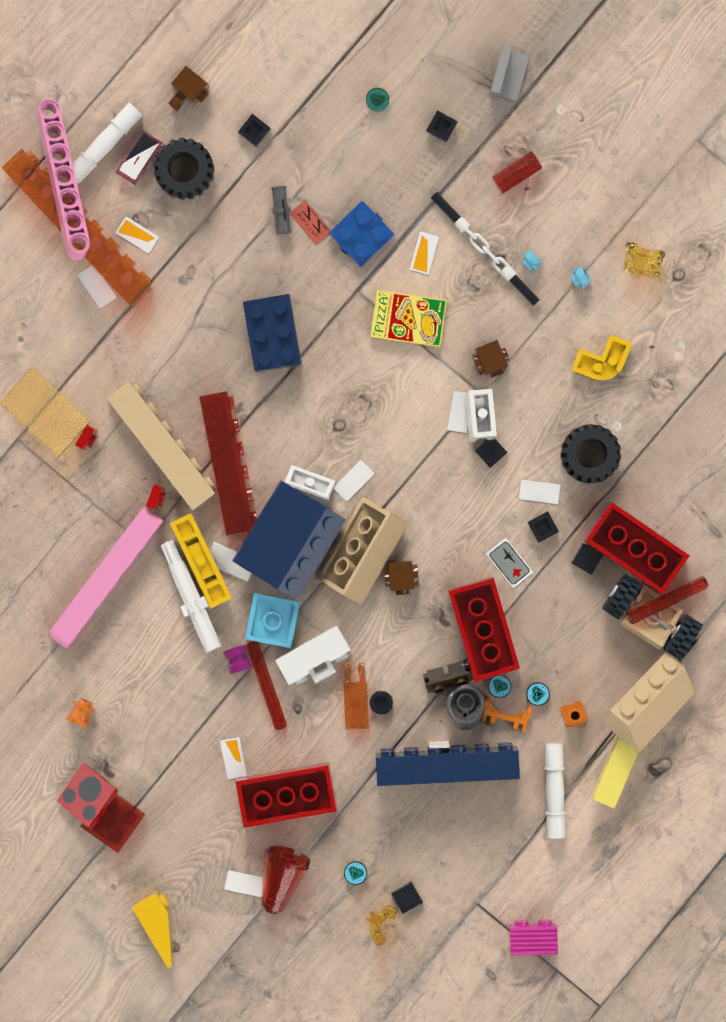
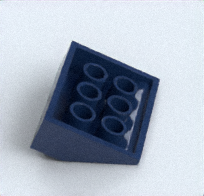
M280 480L232 559V562L293 599L298 600L346 519Z

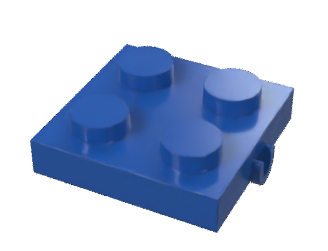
M363 200L328 233L341 246L340 250L345 255L348 254L360 267L395 235L382 221L383 218L378 213L375 214Z

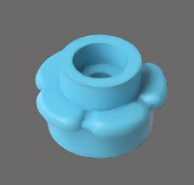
M531 250L526 254L522 253L525 257L522 260L523 264L530 271L533 269L538 271V268L543 263Z
M583 266L579 269L574 268V274L571 275L575 286H581L582 289H586L585 287L591 284L587 271Z

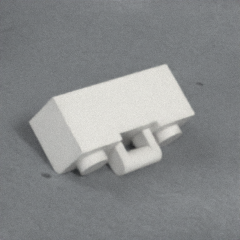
M336 625L280 656L275 661L289 685L294 683L297 686L308 680L306 676L308 674H311L315 683H318L336 673L331 661L335 660L338 663L349 657L347 652L351 651V648L340 628ZM323 662L327 664V667L315 673L314 667Z

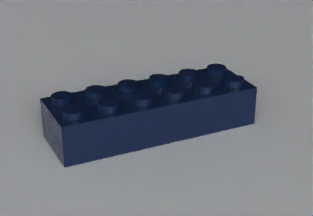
M512 742L498 743V747H489L488 743L474 744L475 748H466L465 745H451V749L444 750L442 748H429L428 746V750L418 751V747H405L404 752H395L394 748L380 749V753H376L377 786L520 779L519 750L517 746L512 745Z

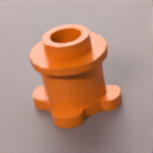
M80 698L79 701L73 702L75 706L72 713L66 719L88 728L90 716L96 709L92 707V702Z
M575 701L574 704L561 707V713L567 727H579L586 722L587 714L582 702ZM573 711H577L579 713L576 719L571 718V713Z

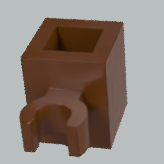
M185 66L171 83L178 93L168 104L178 111L186 99L194 105L198 101L201 103L209 94L207 90L209 85L190 68Z

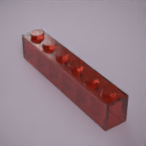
M228 391L199 396L226 536L250 531L257 520L256 511H251L250 502H253L254 498L252 489L247 488L245 480L249 479L247 465L242 464L241 456L245 455L243 442H238L236 434L240 432L238 418H233L232 410L236 409L234 396H229Z

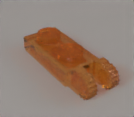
M359 663L358 666L360 681L351 682L350 664H344L345 729H369L364 663Z

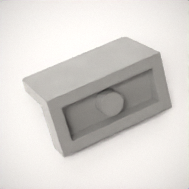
M503 45L490 95L512 101L518 100L529 60L528 55L514 52L512 47Z

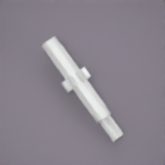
M174 540L165 542L160 546L185 604L180 606V609L185 618L190 616L205 652L214 651L222 646L206 612V608L210 607L206 597L200 598Z

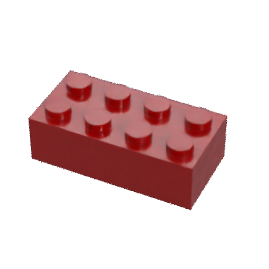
M613 502L608 503L583 540L660 594L666 592L690 557L689 554Z
M494 577L449 589L448 593L474 681L477 682L520 669Z
M329 762L241 777L235 781L243 828L337 812Z

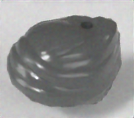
M470 684L457 686L448 695L446 703L447 713L462 731L474 728L481 720L485 709V698L482 691Z

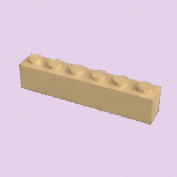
M128 381L106 399L190 508L196 510L216 494L214 488L217 486L209 476L205 478L199 471L202 469V466L195 457L192 459L188 457L185 453L188 448L179 438L176 441L171 435L174 430L166 420L161 422L156 415L159 411L151 401L147 403L142 396L145 393L136 382L133 385Z

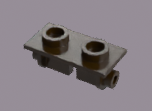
M462 660L447 665L448 674L444 673L443 666L427 670L423 677L428 693H441L448 687H457L473 681L468 661L463 663Z

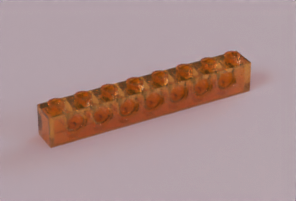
M23 149L19 150L1 168L61 231L53 193L49 198H43L41 195L44 187H52L48 169L42 170L37 165L40 160L31 150L27 153ZM30 169L36 170V178L32 181H27L25 178L26 172ZM69 198L62 199L65 204H74ZM82 206L89 240L91 241L93 238L101 240V246L97 250H91L89 247L85 258L118 294L133 307L153 289L149 285L152 280L143 271L138 273L133 268L136 263L127 253L124 256L119 253L117 249L120 246L111 236L108 239L105 238L101 233L104 230L95 219L90 221L85 216L88 211ZM70 220L67 223L73 228L75 221ZM73 243L77 250L84 249L81 244ZM109 255L117 257V263L113 267H107L105 264V260ZM125 272H131L133 274V281L127 285L123 284L121 281L122 275Z

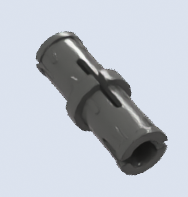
M286 186L272 187L274 203L272 214H275L277 235L292 233L289 218L291 207H288Z

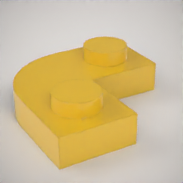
M609 335L602 356L579 348L571 371L594 380L603 381L611 379L622 370L632 343Z

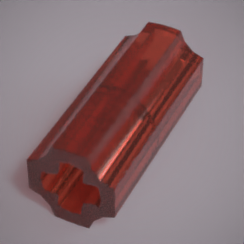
M531 151L492 176V179L499 191L504 194L541 170L542 166Z

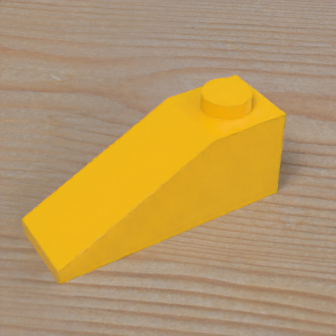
M157 890L135 903L132 909L167 968H170L174 963L169 909L171 904L164 893L160 894Z

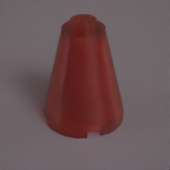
M279 845L270 846L269 850L265 849L261 905L270 914H278V912L284 911L309 869L310 859L303 853L300 856L293 854L295 849Z

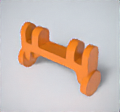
M486 696L481 723H485L487 716H491L489 725L494 726L495 719L499 718L512 721V730L517 731L519 723L523 724L521 732L525 733L527 722L531 716L532 706H528V710L522 713L511 715L498 712L491 704V701H489L490 696Z

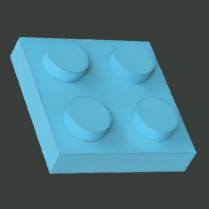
M254 593L245 639L291 648L300 602Z

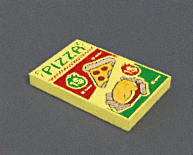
M377 290L370 337L440 347L447 300Z

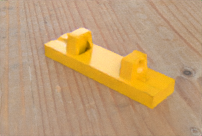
M190 513L171 522L170 525L210 608L233 598L193 514Z

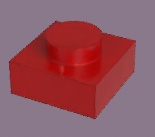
M86 425L75 446L82 450H86L87 447L92 448L98 438L95 435L97 430L90 425Z
M156 484L153 485L146 507L157 510L158 506L162 507L166 497V493H163L164 487Z

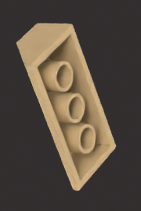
M362 497L316 578L345 597L362 605L408 523Z
M666 651L609 711L602 723L639 754L695 694L685 666Z

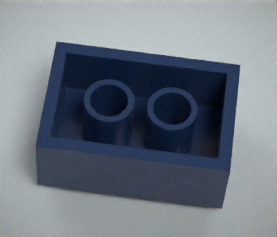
M290 294L244 301L243 307L255 373L302 365Z

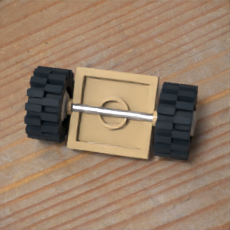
M624 574L611 591L602 609L616 619H619L629 607L620 625L658 650L663 647L665 651L680 660L696 640L703 624L685 614L677 626H675L683 610L645 585L640 589L641 583Z

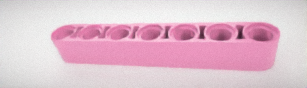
M45 99L39 105L37 123L65 250L70 259L81 260L86 256L90 240L61 109L55 100ZM43 110H50L54 115L47 116L43 113ZM48 132H55L59 137L51 138ZM60 154L64 159L58 161L52 155ZM64 176L69 182L62 183L57 177ZM69 198L74 204L66 205L62 199ZM70 220L75 221L79 227L72 228L67 222ZM79 243L84 249L76 250L72 244Z
M146 506L140 511L48 634L50 638L66 650L69 648L162 525L163 519Z

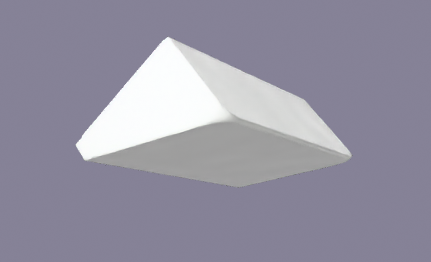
M291 465L285 483L326 507L335 481Z
M214 541L210 552L218 568L248 582L251 573L232 562L237 551Z

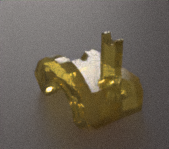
M626 242L625 247L627 251L623 269L631 272L630 276H637L638 278L641 276L659 277L665 252L659 249H643L638 246V243Z
M388 905L384 906L377 913L369 911L371 918L366 920L371 922L370 934L376 946L384 945L387 935L380 928L382 922L390 918L395 919L398 908Z

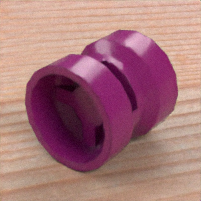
M246 645L223 651L225 659L230 660L228 667L230 674L252 667L251 661L245 656L247 653Z

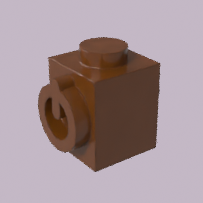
M498 340L475 348L476 353L472 354V358L480 376L490 374L491 378L505 373L504 368L508 367L507 362L510 361L506 348L501 349Z
M412 560L388 562L389 572H384L385 587L390 586V591H395L396 595L410 594L409 590L419 587L417 564L412 565Z

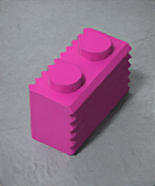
M542 919L538 920V924H528V920H515L514 924H509L510 955H558L556 923H552V920Z

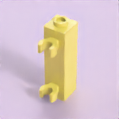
M616 736L591 795L593 800L614 809L638 755L618 736Z

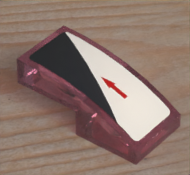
M143 130L125 155L116 173L136 185L148 169L149 163L162 147V142Z

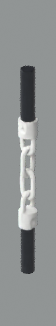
M438 192L431 197L436 205L455 223L456 228L461 233L466 231L470 235L471 244L480 253H487L493 259L492 265L507 282L510 281L534 306L540 299L516 275L517 272L502 257H495L489 251V243L479 233H472L468 229L471 224L461 217ZM478 237L486 247L483 246L481 249L473 239L476 240ZM499 260L505 265L502 270L496 265V263H500Z

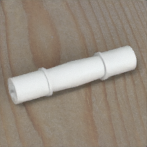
M128 103L111 120L112 123L93 141L84 153L81 152V155L74 161L73 168L78 184L97 167L96 164L115 146L124 134H128L127 132L143 116L132 104Z
M544 743L547 838H565L566 811H564L563 770L565 766L563 743Z

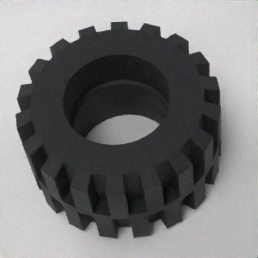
M179 138L176 141L174 139L170 140L168 145L164 144L161 147L160 153L157 152V159L154 161V175L158 184L170 196L185 200V198L190 200L194 199L197 195L201 196L205 189L208 190L209 184L214 178L213 171L215 170L209 152L201 143L195 142L194 139ZM190 156L197 162L198 171L192 180L178 182L172 177L170 168L178 157Z
M587 424L575 428L566 436L561 446L560 456L563 467L577 481L597 483L606 480L614 474L621 460V446L618 444L617 437L611 433L612 431L601 425ZM595 440L603 446L605 456L599 466L587 468L578 461L577 449L582 442Z

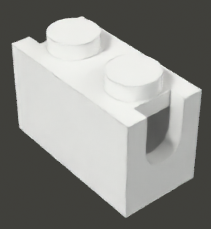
M492 389L468 391L465 395L470 442L482 438L493 440L497 436Z

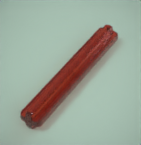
M701 576L629 611L626 614V618L630 624H635L705 590L709 584L706 578Z
M251 641L246 644L274 728L275 730L284 729L287 727V722L259 642Z

